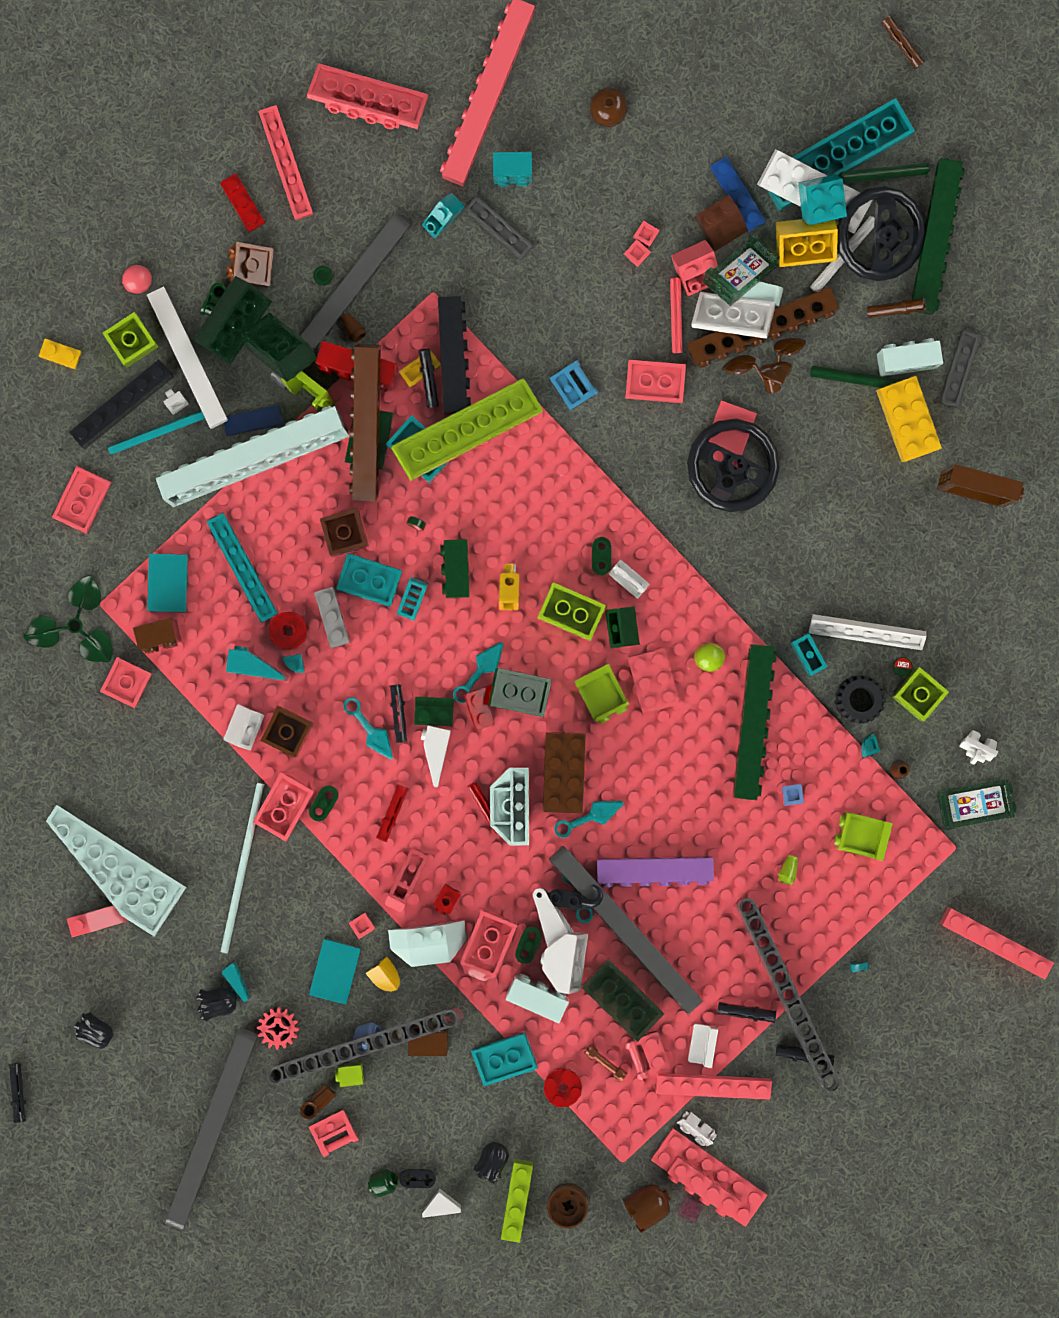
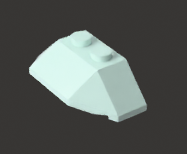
M508 768L490 786V826L509 845H529V768Z
M465 920L388 930L390 949L411 967L450 962L467 940Z

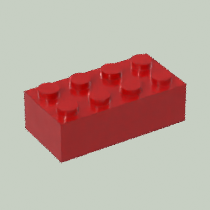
M322 341L315 362L321 373L327 375L335 373L341 379L347 381L351 379V370L354 368V361L351 360L352 350ZM381 359V391L387 392V389H393L399 369L397 363Z

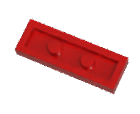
M236 173L220 182L249 233L266 224Z

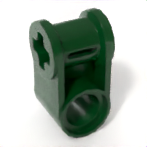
M215 283L211 286L208 296L202 305L200 315H208L215 318V321H220L230 295L225 285ZM218 288L224 289L222 297H216L215 295Z

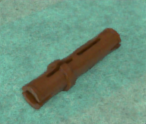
M891 15L881 22L891 35L890 39L896 42L914 69L925 62L905 36L903 28H899Z
M925 298L909 301L904 299L902 302L868 306L867 314L869 318L903 313L908 315L910 312L926 311Z

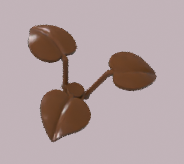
M799 338L779 340L774 344V351L779 352L777 362L764 365L760 369L755 364V357L741 355L729 360L722 367V371L743 374L755 368L760 376V380L764 381L766 392L776 393L780 391V384L783 385L787 375L792 370L790 363L781 361V356L783 354L793 355L799 352L805 346L806 340Z

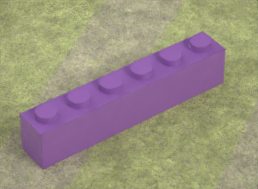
M713 857L597 859V883H601V887H612L613 883H621V886L625 887L632 886V883H640V886H651V882H659V886H670L671 882H678V885H690V882H698V885H709V881H714Z

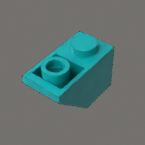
M451 193L438 202L422 226L435 239L458 217L465 206Z

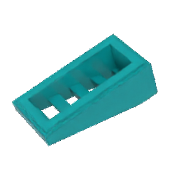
M411 576L396 614L414 621L429 583ZM411 585L421 587L422 591L411 587ZM409 591L420 595L419 598L409 595ZM406 599H408V600H411V601H413V602H416L417 604H416V605H413V604L408 603V602H405V601H406ZM403 606L413 609L414 612L404 610Z
M234 961L221 972L242 1001L246 1002L250 998L237 963Z

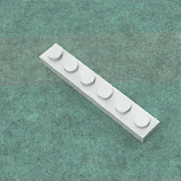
M812 614L809 625L810 634L923 650L927 637L926 631Z

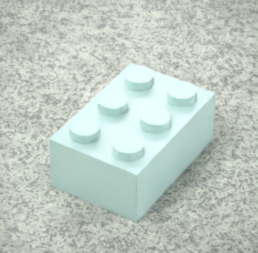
M934 338L922 340L919 344H915V341L905 342L899 347H896V344L885 345L877 354L879 373L882 377L937 369L943 364L940 341H934Z
M520 973V975L515 974L506 994V1000L560 1023L569 1003L566 993L557 992L556 989L555 991L548 989L549 985L541 981L535 983L530 980L531 977Z

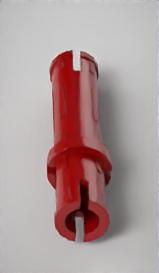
M397 784L386 815L381 819L382 824L376 836L377 839L388 842L392 828L396 826L395 821L409 790L408 788Z

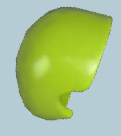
M706 642L696 648L694 660L696 665L702 670L713 672L719 670L724 665L725 653L720 646Z

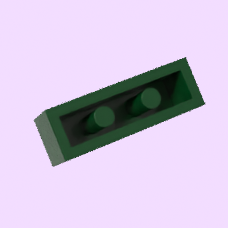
M467 539L444 540V545H440L441 556L445 557V564H441V574L445 575L446 582L442 583V595H446L447 599L470 598Z

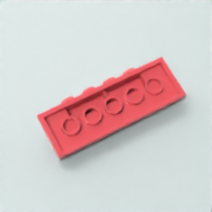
M318 63L307 98L325 103V108H328L331 113H346L351 119L360 117L369 124L381 123L387 129L399 128L400 124L418 129L428 100V94Z
M674 1128L671 1129L651 1158V1161L667 1171L669 1174L668 1178L676 1184L681 1182L685 1185L684 1189L691 1195L696 1193L701 1196L699 1200L707 1206L710 1204L715 1206V1211L722 1217L728 1215L745 1227L767 1197V1194Z

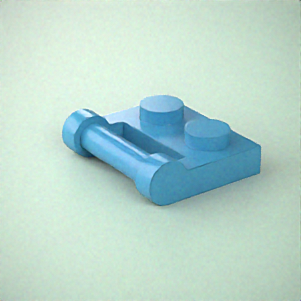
M579 360L549 378L570 411L599 393L581 369ZM574 371L576 373L581 383L587 390V393H585L584 395L582 394L579 387L569 374L570 372Z

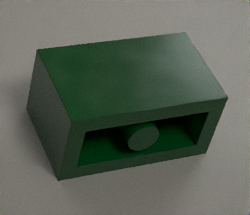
M635 606L605 610L610 648L640 645Z

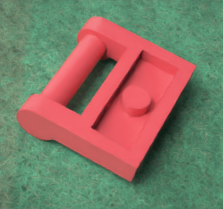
M657 1031L625 1043L626 1049H629L636 1067L638 1080L671 1068ZM640 1044L650 1066L646 1070L636 1048Z
M344 1109L309 1126L323 1157L330 1155L329 1152L359 1140ZM347 1130L348 1135L328 1145L324 1144L323 1141Z

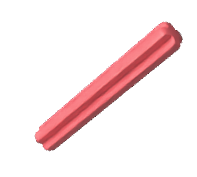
M676 277L670 279L672 353L679 354L683 351L681 279Z

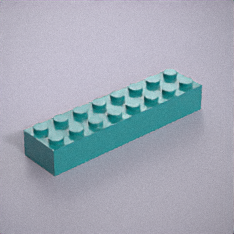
M895 98L792 158L827 176L833 174L839 176L840 172L852 171L912 137L915 130ZM767 190L779 212L794 204Z

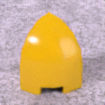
M388 957L382 959L376 967L371 968L366 973L370 980L384 991H395L400 985L398 971Z

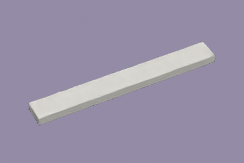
M162 287L147 294L209 427L212 429L227 422L228 419L166 289Z

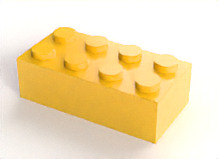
M917 376L876 390L901 462H906L942 449Z

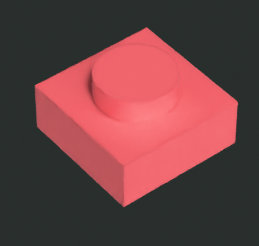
M643 220L633 238L650 248L660 230Z
M638 240L624 253L637 267L651 254Z
M366 912L349 922L358 939L375 929Z

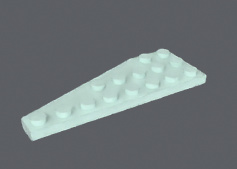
M56 805L46 822L115 906L121 916L155 937L187 887Z

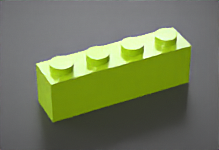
M514 1159L501 1240L520 1243L533 1169V1162Z

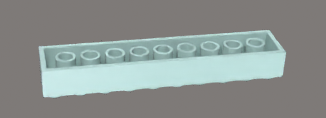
M328 406L321 409V412L317 414L305 415L302 420L297 422L290 421L282 428L270 429L267 431V434L262 436L255 435L249 439L250 441L235 443L230 449L218 450L214 452V455L198 458L195 463L190 465L183 464L178 467V470L163 472L160 474V477L156 478L163 500L172 507H176L348 438L350 435L341 413L335 406Z

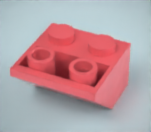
M706 240L671 255L675 270L681 279L687 296H691L719 283L715 276L720 273L714 251Z

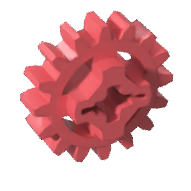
M278 1007L277 1011L271 1008L270 1014L264 1012L265 1019H259L262 1025L257 1026V1029L262 1030V1032L258 1034V1037H264L262 1043L269 1042L268 1048L275 1045L276 1050H278L280 1045H282L285 1049L287 1042L291 1045L293 1044L291 1038L298 1037L294 1032L300 1029V1027L295 1026L299 1021L298 1019H292L295 1015L294 1013L287 1014V1008L284 1012L281 1011V1007ZM275 1016L273 1023L266 1024L271 1017ZM283 1017H285L290 1024H286L283 1020ZM277 1024H279V1026L283 1029L278 1033L277 1029H274L272 1027H275ZM267 1032L270 1033L274 1037V1039L270 1038ZM284 1033H290L286 1039L282 1040Z

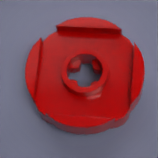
M282 612L276 615L270 622L269 636L273 644L278 648L292 650L300 647L305 642L308 629L305 620L300 615L293 612ZM285 626H287L288 628L291 626L293 627V634L291 636L289 634L286 636L283 634L285 632Z
M557 1068L547 1075L543 1087L546 1099L554 1106L569 1107L580 1098L582 1083L576 1072L566 1068ZM559 1083L568 1085L566 1092L558 1091Z

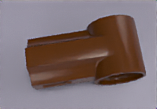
M324 1084L303 1103L300 1108L301 1116L308 1120L313 1119L336 1097L335 1093L329 1086ZM312 1105L315 1111L313 1114L308 1115L305 1113L304 1107Z

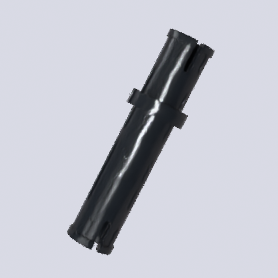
M430 348L418 350L421 363L419 369L423 376L427 408L439 406L433 373L435 367L432 365Z
M402 684L390 685L392 702L390 707L393 710L396 743L408 742L404 714L405 701H403L401 689ZM396 695H398L399 712L397 711ZM398 715H400L401 730H402L401 732H400V729H399Z
M722 1002L718 1003L717 1014L752 1019L754 1022L766 1021L775 1023L776 1011L760 1009L758 1006L754 1008Z
M777 1044L775 1056L790 1058L792 1061L809 1062L803 1049H800L799 1046L790 1047ZM828 1055L830 1062L833 1066L835 1056ZM819 1060L817 1064L825 1066V1061Z
M21 1063L9 1064L12 1092L10 1104L13 1106V1122L19 1123L26 1121L24 1108L26 1099L23 1096Z

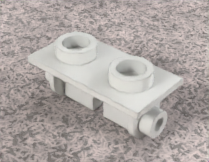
M622 560L609 572V575L637 599L650 585Z
M685 1111L682 1115L684 1119L677 1121L680 1129L686 1134L693 1135L695 1141L702 1146L713 1144L712 1141L717 1136L715 1130L705 1122L701 1127H698L701 1119L692 1112Z

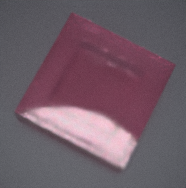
M685 1196L678 1216L696 1223L703 1204Z

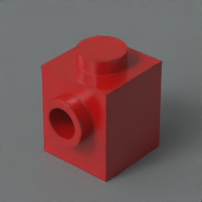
M444 884L433 904L436 907L435 910L443 915L446 913L451 914L461 892Z

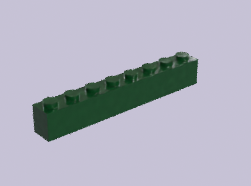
M940 158L937 162L925 225L926 235L923 250L919 257L911 299L925 298L927 307L926 311H916L917 313L933 315L939 309L940 300L937 298L938 293L942 292L944 281H941L942 273L945 274L947 262L944 261L951 247V243H948V240L954 231L952 218L956 217L958 210L955 202L956 198L959 199L961 187L958 186L959 181L963 180L965 168H962L963 162Z
M749 645L733 798L757 800L758 796L761 797L762 785H759V779L764 774V766H761V761L766 756V747H763L764 739L768 737V728L765 725L766 720L770 719V708L767 707L768 701L772 700L773 690L770 689V681H774L775 670H772V662L775 663L777 651H774L772 646Z

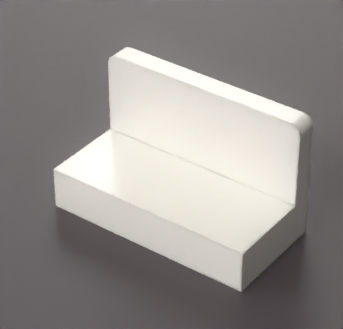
M238 704L224 740L251 751L265 715Z
M694 1024L688 1056L689 1062L703 1064L704 1067L712 1068L718 1035L717 1027Z

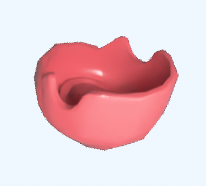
M132 265L123 273L122 284L128 292L141 294L151 286L152 276L146 267Z

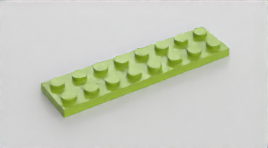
M523 378L396 443L391 449L408 478L412 481L541 414L543 409Z

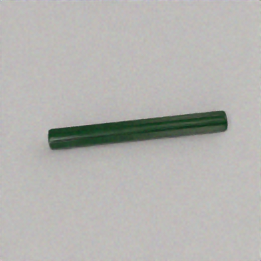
M927 163L843 171L840 172L839 177L843 179V183L926 175L928 174L929 166Z
M812 366L810 370L811 377L884 388L903 381L819 366Z

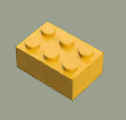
M802 219L776 222V255L779 266L785 267L837 261L838 229L835 219L809 225Z

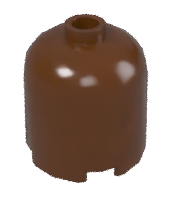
M654 1184L647 1185L622 1198L630 1217H633L636 1221V1227L640 1233L665 1219L670 1212L668 1201L671 1198L666 1190L662 1191Z

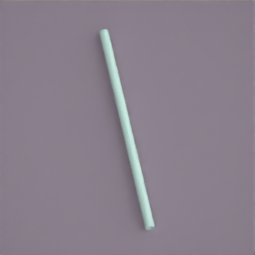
M257 783L220 951L222 953H228L256 826L253 821L259 812L264 784Z

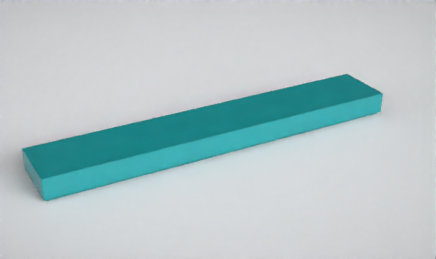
M200 409L109 444V453H117L205 419L203 412Z
M221 513L206 521L260 622L263 623L276 616L278 612L225 514Z

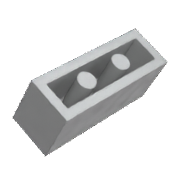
M331 587L314 592L330 647L336 648L351 643L335 588Z

